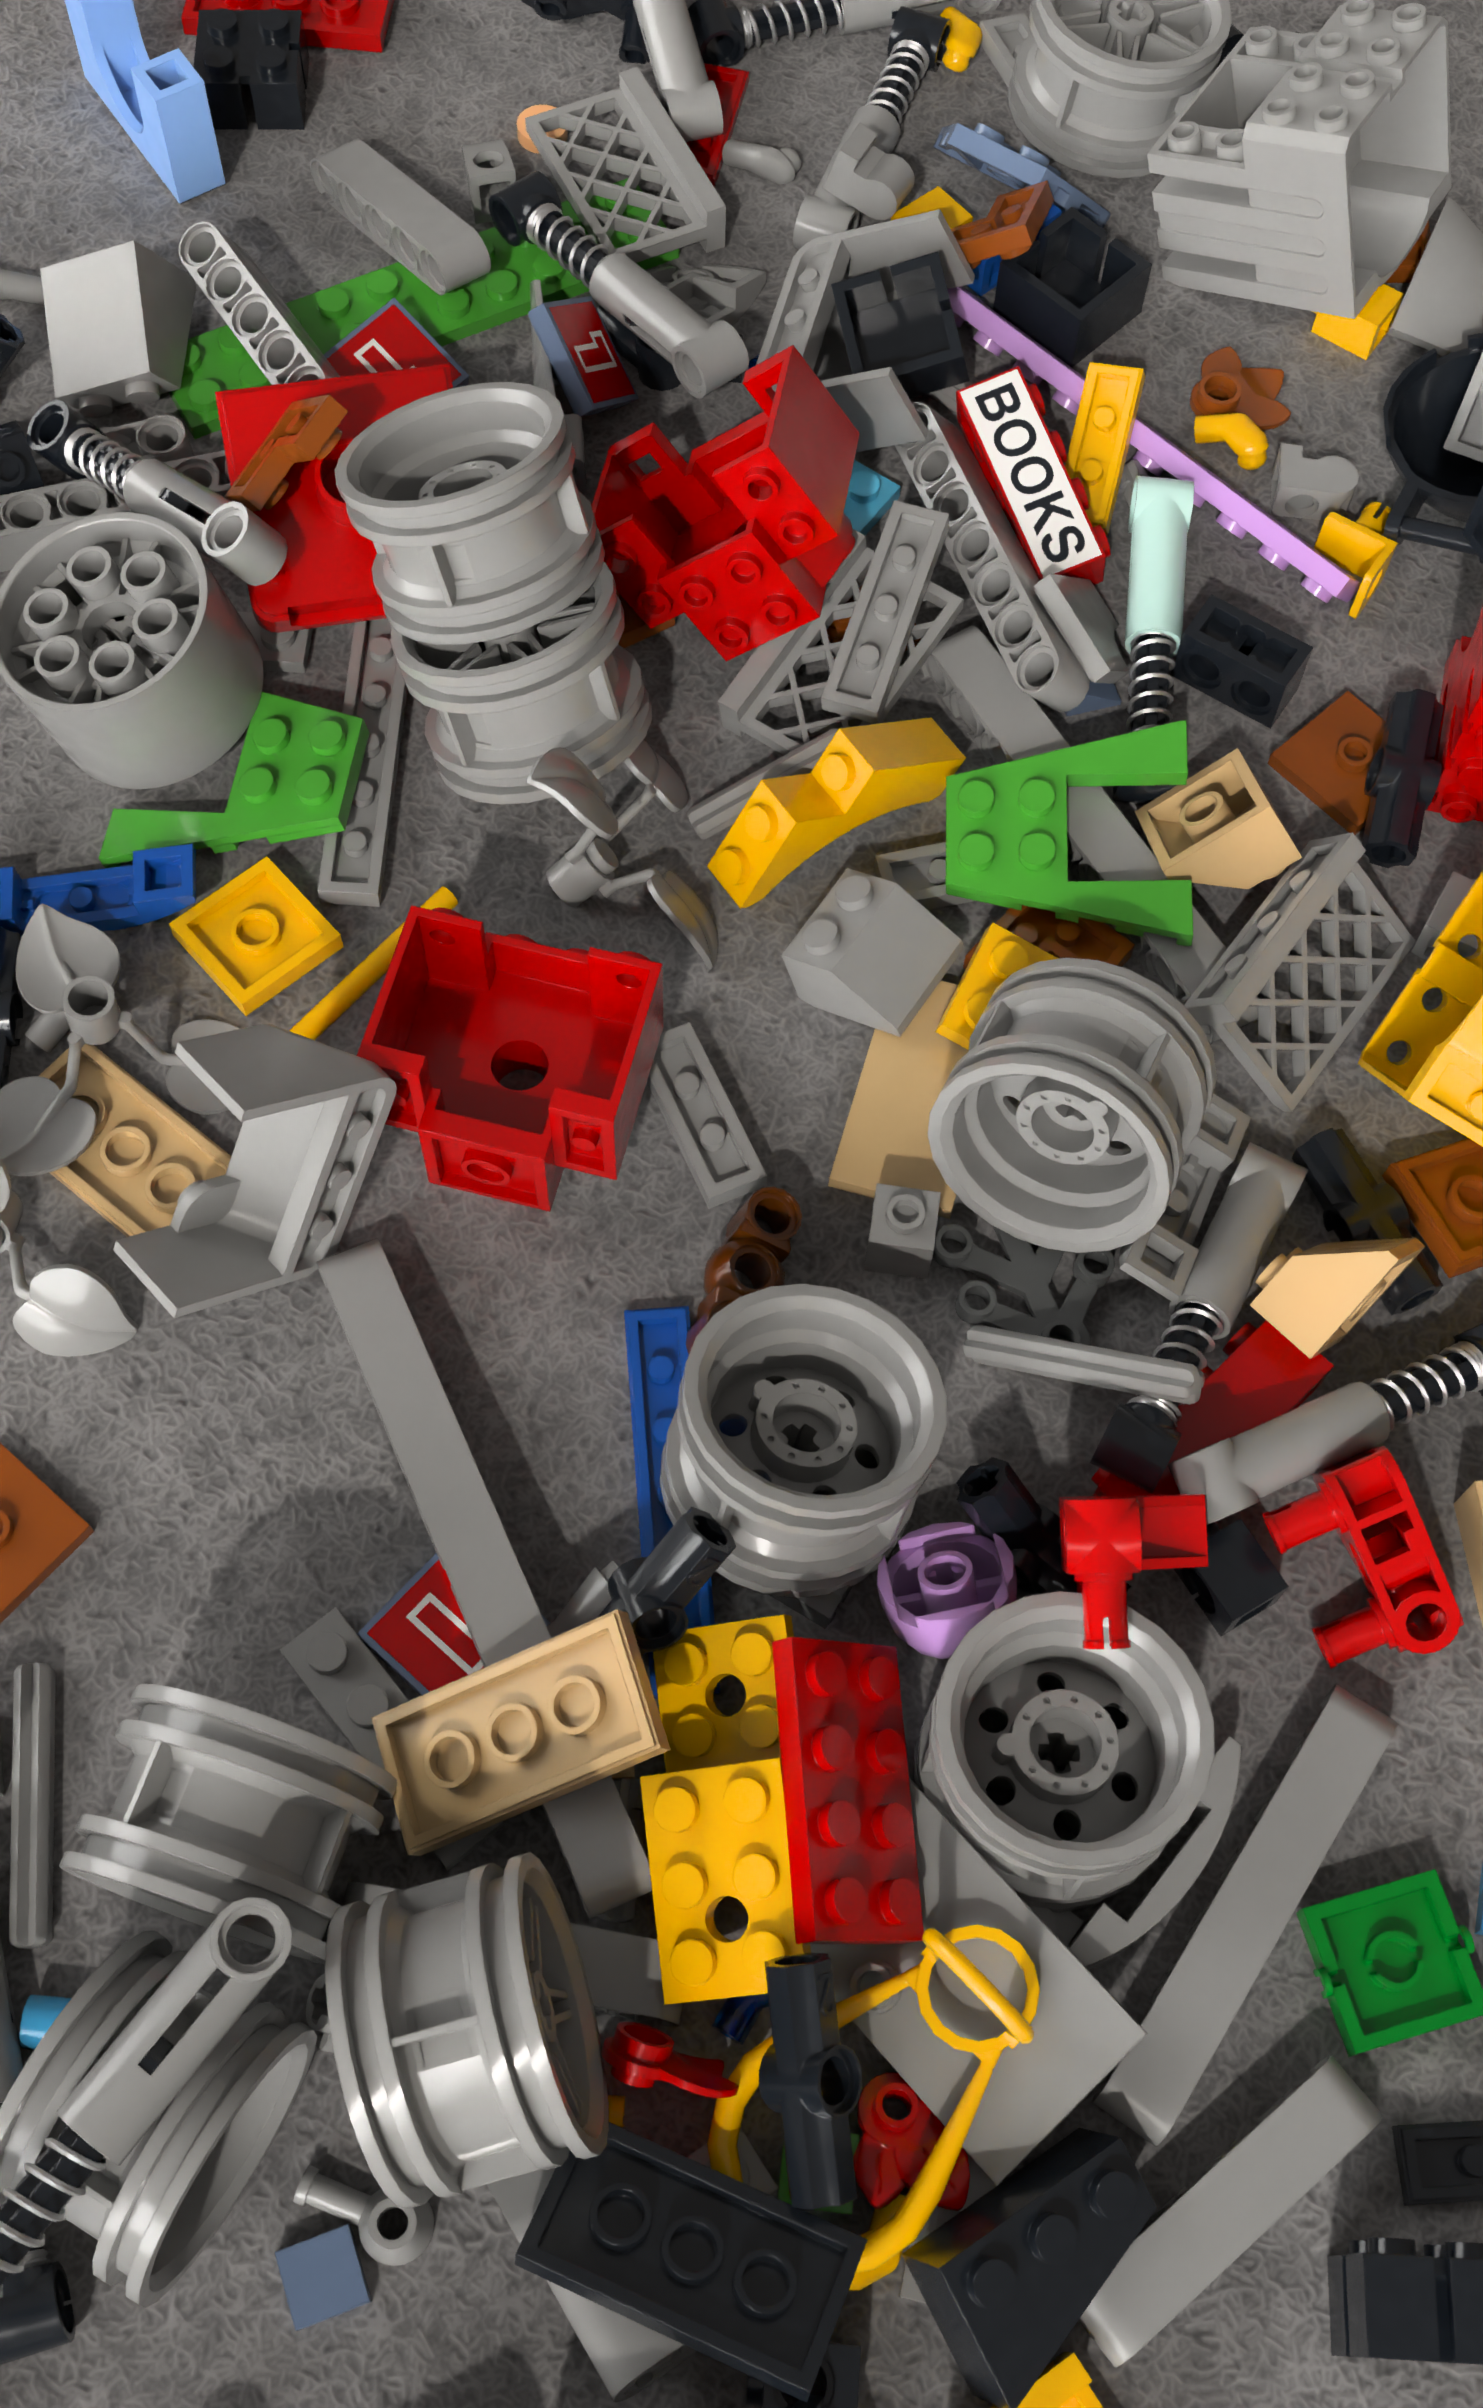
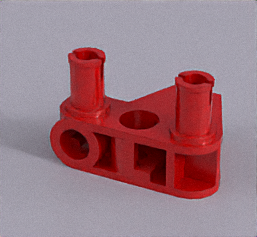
M1385 1446L1373 1447L1339 1464L1312 1474L1318 1491L1270 1512L1262 1513L1269 1534L1281 1555L1293 1547L1336 1529L1362 1576L1370 1595L1366 1599L1367 1606L1322 1626L1317 1625L1311 1628L1330 1669L1384 1644L1389 1649L1396 1648L1399 1653L1406 1650L1420 1654L1437 1652L1449 1645L1457 1635L1459 1628L1464 1625L1462 1615L1410 1489L1394 1457Z
M1205 1494L1059 1497L1061 1563L1066 1574L1074 1575L1077 1593H1082L1083 1648L1104 1649L1103 1619L1105 1617H1108L1109 1646H1111V1649L1130 1648L1131 1639H1129L1126 1581L1134 1580L1133 1573L1151 1569L1209 1567Z

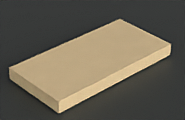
M941 980L900 1037L875 1028L829 1177V1187L873 1199L877 1183L941 1192L938 1216L950 1219L956 1194L946 1184L933 1160L928 1139L930 1111L956 1062L969 1051L935 1032L958 986L957 984Z
M89 1044L83 1045L81 1048L78 1085L72 1098L82 1100L93 1108L97 1118L95 1134L85 1152L75 1161L49 1173L126 1237L169 1226L177 1207L178 1198L184 1189L196 1181L225 1175L231 1155L97 1047ZM69 1048L39 1075L53 1081L60 1091L66 1081Z
M619 1609L372 1717L385 1770L397 1779V1787L392 1798L407 1854L412 1856H422L671 1750L628 1612Z

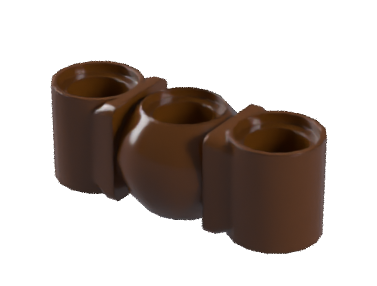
M777 1187L761 1188L744 1203L727 1224V1238L719 1248L714 1250L705 1266L703 1288L707 1296L700 1302L697 1309L698 1319L687 1333L686 1347L688 1355L696 1336L715 1313L741 1296L767 1287L784 1285L785 1270L781 1263L790 1254V1240L797 1233L802 1220L799 1204L784 1189ZM755 1217L761 1218L765 1222H767L772 1230V1233H768L761 1229L760 1226L757 1224ZM735 1270L747 1275L754 1289L741 1284L736 1277Z

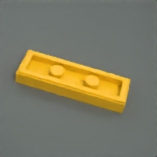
M1089 362L1065 468L1070 479L1078 477L1083 484L1089 503V509L1085 510L1092 527L1099 524L1105 534L1108 535L1145 381V373L1142 368Z

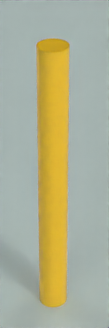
M442 886L420 907L430 910L434 908H448L452 910L458 905V901L450 890ZM405 921L289 1031L316 1040L387 972Z

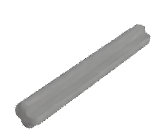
M983 1325L970 1327L967 1330V1340L963 1343L964 1355L972 1358L975 1363L1137 1395H1146L1188 1405L1196 1403L1200 1399L1201 1388L1205 1383L1204 1373L1193 1364Z
M47 1663L22 1664L17 1666L14 1671L9 1942L18 1949L44 1947L49 1945L53 1939L56 1672Z

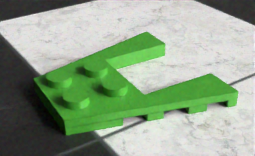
M262 692L258 707L247 727L248 731L225 813L113 808L99 860L105 868L120 867L121 863L133 861V851L193 844L196 850L211 847L214 853L217 854L237 850L239 842L266 837L269 843L273 844L345 831L370 734L364 719Z
M1186 720L947 776L946 894L1021 911L1022 905L1055 912V918L1078 923L1079 918L1116 925L1115 931L1141 937H1143L1144 932L1177 938L1176 944L1191 946L1193 940L1192 880L1068 881L1067 787L1186 785L1188 777Z

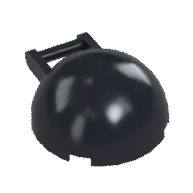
M1483 333L1468 335V348L1449 353L1438 359L1435 348L1426 352L1404 369L1389 390L1383 407L1386 448L1405 486L1388 515L1384 536L1397 542V545H1400L1403 540L1477 555L1462 536L1464 528L1416 518L1423 503H1426L1447 517L1467 523L1482 489L1483 462L1449 451L1443 447L1483 352Z

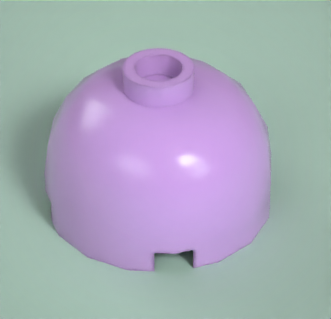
M948 1522L925 1526L909 1532L898 1540L900 1551L891 1557L888 1564L884 1555L878 1565L877 1588L881 1605L895 1634L923 1655L939 1659H949L969 1630L993 1610L1016 1601L1017 1574L1014 1557L1004 1539L994 1533V1541L985 1536L976 1535L973 1524Z

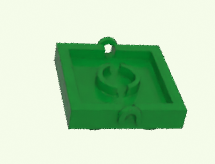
M1436 1869L1305 1907L1296 1912L1316 1966L1313 1973L1315 1977H1320L1324 1988L1321 1995L1323 1999H1328L1348 2057L1483 2016V1989L1469 1956L1475 1952L1474 1941L1465 1925H1457ZM1458 1934H1460L1464 1940V1948L1459 1943Z

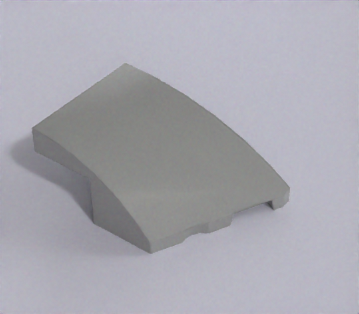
M1449 197L1442 208L1388 331L1389 335L1430 351L1435 348L1437 354L1441 356L1468 348L1467 336L1483 333V233L1461 207Z

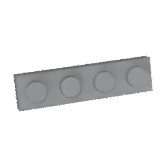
M896 500L893 501L822 693V710L874 724L879 723L949 529L948 513Z
M335 1607L282 1647L280 1652L358 1755L385 1770L372 1717L409 1700ZM503 1821L433 1850V1853L446 1870L449 1871L501 1829L504 1823Z

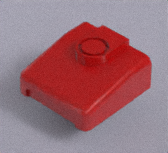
M449 364L215 392L231 486L291 402L331 395L348 410L337 426L342 431V436L333 450L321 460L315 457L311 461L294 463L284 477L289 481V486L281 499L269 510L263 507L260 511L253 512L278 531L286 539L288 547L286 560L281 570L273 579L258 586L247 584L254 618L263 629L274 633L386 618L382 599L377 594L373 583L371 568L377 553L373 541L361 536L351 524L346 510V502L340 496L336 485L335 468L340 455L350 442L372 423L413 401L453 388Z

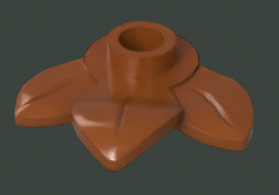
M1230 346L1219 349L1204 359L1201 365V381L1194 386L1190 396V406L1196 416L1243 413L1250 417L1261 430L1279 427L1287 422L1291 416V412L1287 407L1275 401L1283 383V370L1243 368L1237 353Z

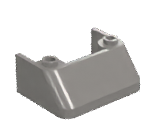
M940 209L815 238L803 245L793 256L756 365L794 345L859 431L860 435L856 452L926 440L928 430L891 367L852 374L831 284L879 270L888 302L895 301L899 298L890 266L934 252L939 253L947 289L973 284L975 274ZM777 384L771 386L772 389H773L775 392H776ZM756 402V404L758 405L759 409H760L762 412H764L763 409L760 407V405Z
M261 1024L178 1042L175 1054L240 1122L243 1121L225 1175L208 1180H199L185 1188L178 1198L177 1207L169 1226L118 1239L115 1242L113 1251L173 1318L308 1277L318 1269L317 1261L335 1254L396 1096V1083L375 1062L271 1024Z

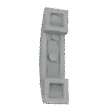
M1213 1094L1210 1107L1204 1115L1199 1132L1187 1150L1183 1152L1184 1157L1179 1179L1170 1195L1166 1210L1152 1230L1135 1242L1122 1246L1120 1249L1119 1269L1173 1303L1181 1297L1199 1252L1192 1245L1220 1174L1235 1160L1251 1119L1250 1116Z
M1230 1736L1216 1750L1206 1791L1191 1814L1199 1821L1127 1919H1122L1103 1903L1092 1914L1068 1946V1949L1088 1970L1127 1949L1153 1928L1177 1905L1208 1863L1229 1818L1237 1789L1241 1745Z

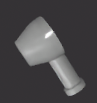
M311 2165L304 2172L293 2202L305 2207L306 2204H309L357 2225L361 2244L368 2255L377 2262L389 2266L405 2265L417 2259L428 2247L434 2232V2214L429 2201L424 2205L413 2208L398 2207L384 2194L382 2189H379L370 2196L320 2174V2169ZM392 2208H400L407 2215V2229L400 2238L389 2240L381 2232V2218L386 2211Z

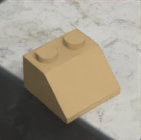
M1238 748L1188 778L1186 785L1173 787L1135 811L1159 865L1168 880H1192V883L1250 889L1264 880L1278 876L1287 866L1302 858L1270 799Z
M1417 1238L1326 1242L1305 1251L1297 1247L1287 1257L1281 1253L1260 1274L1255 1283L1263 1290L1252 1301L1250 1306L1311 1359L1339 1343L1425 1248V1245Z

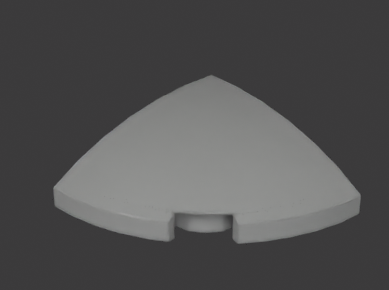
M703 264L702 269L688 268L676 271V267L668 266L646 271L698 314L707 316L703 318L711 324L718 320H724L733 326L752 305L766 283V272L730 265ZM714 276L733 279L736 282H724L714 279ZM672 280L671 283H663V282Z

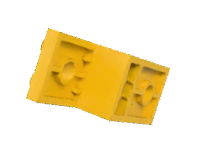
M782 1614L689 1628L674 1645L664 1650L653 1652L659 1712L671 1750L664 1753L666 1773L640 1776L664 2005L767 1994L765 1961L780 1956L811 1953L810 1944L796 1945L772 1648V1642L791 1636L794 1637L792 1616ZM734 1675L743 1683L746 1698L740 1711L728 1717L717 1709L713 1699L714 1689L723 1677ZM726 1896L738 1899L744 1905L748 1914L747 1929L736 1941L722 1936L714 1922L715 1909L718 1903Z

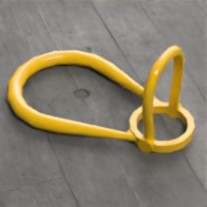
M976 1924L955 1928L943 1935L934 1927L928 1928L922 1936V1940L927 1947L921 1952L924 1958L920 1964L836 2003L838 2027L840 2029L910 1986L917 1993L920 2012L934 2035L954 2049L974 2053L981 2060L923 2168L895 2215L864 2237L867 2239V2243L855 2273L875 2270L916 2240L942 2198L993 2069L1003 2049L1007 2046L1013 2049L1019 2042L1028 2044L1034 2038V2030L1030 2023L1036 2015L1040 1992L1035 1964L1021 1943L1000 1929ZM978 1938L996 1942L1012 1953L1023 1970L1027 1988L1024 2010L1021 2014L954 1945L955 1943ZM939 1958L1007 2027L1003 2034L996 2038L977 2041L959 2037L941 2023L932 2009L928 1990L932 1967ZM772 2035L746 2052L728 2079L739 2085L737 2095L729 2098H716L707 2142L710 2166L712 2169L742 2183L743 2177L737 2143L744 2108L759 2086L761 2061L769 2046L773 2044Z

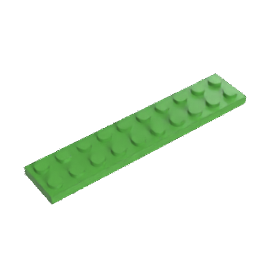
M628 178L613 184L624 187ZM637 185L635 190L642 192V190ZM593 195L589 206L611 212L616 201ZM569 201L561 202L563 216L572 218L574 226L584 228ZM627 205L622 216L646 222L651 211ZM660 218L657 226L667 228ZM496 227L479 232L489 253L491 261L490 272L444 295L434 292L401 263L397 262L285 304L320 351L325 354L392 298H395L442 347L527 315L531 311L530 283L533 280L540 279L543 303L570 299L588 292L589 289L583 285L582 280L572 276L570 270H565L561 267L558 261L549 257L548 253L542 251L537 245L526 241L519 246H512L505 241ZM614 230L610 241L615 249L636 242L638 237ZM679 249L637 262L636 264L647 270L679 258ZM225 325L188 339L181 389L170 391L169 394L193 438L197 439L221 430L215 392L268 386L271 384L229 326Z

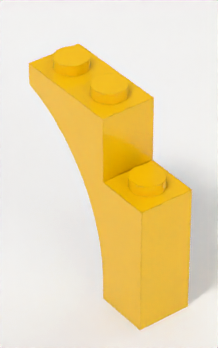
M931 717L839 728L810 773L762 779L707 867L739 908H747L763 899L805 860L850 830L890 811L930 802L940 796L946 788V777L955 775L966 757Z

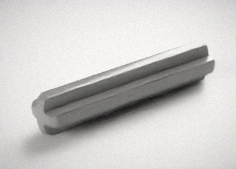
M830 729L690 807L687 815L696 834L701 839H707L733 825L762 779L810 773L838 729Z

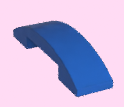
M193 844L133 851V865L21 879L13 866L0 868V926L11 932L19 933L21 937L33 913L42 903L68 917L90 924L101 931L121 930L149 923L176 913L196 902V849Z

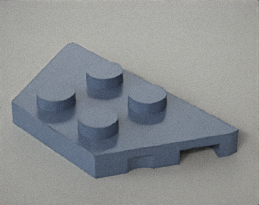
M959 123L942 127L933 148L1016 190L1048 181L1054 199L1053 204L1062 210V213L1073 207L1101 228L1106 225L1111 215L1110 212L1060 177L1061 172L1048 165L1050 160L1041 153L1022 145L1019 153H1017L1018 151L1004 142L1005 137L981 123H977L974 131Z

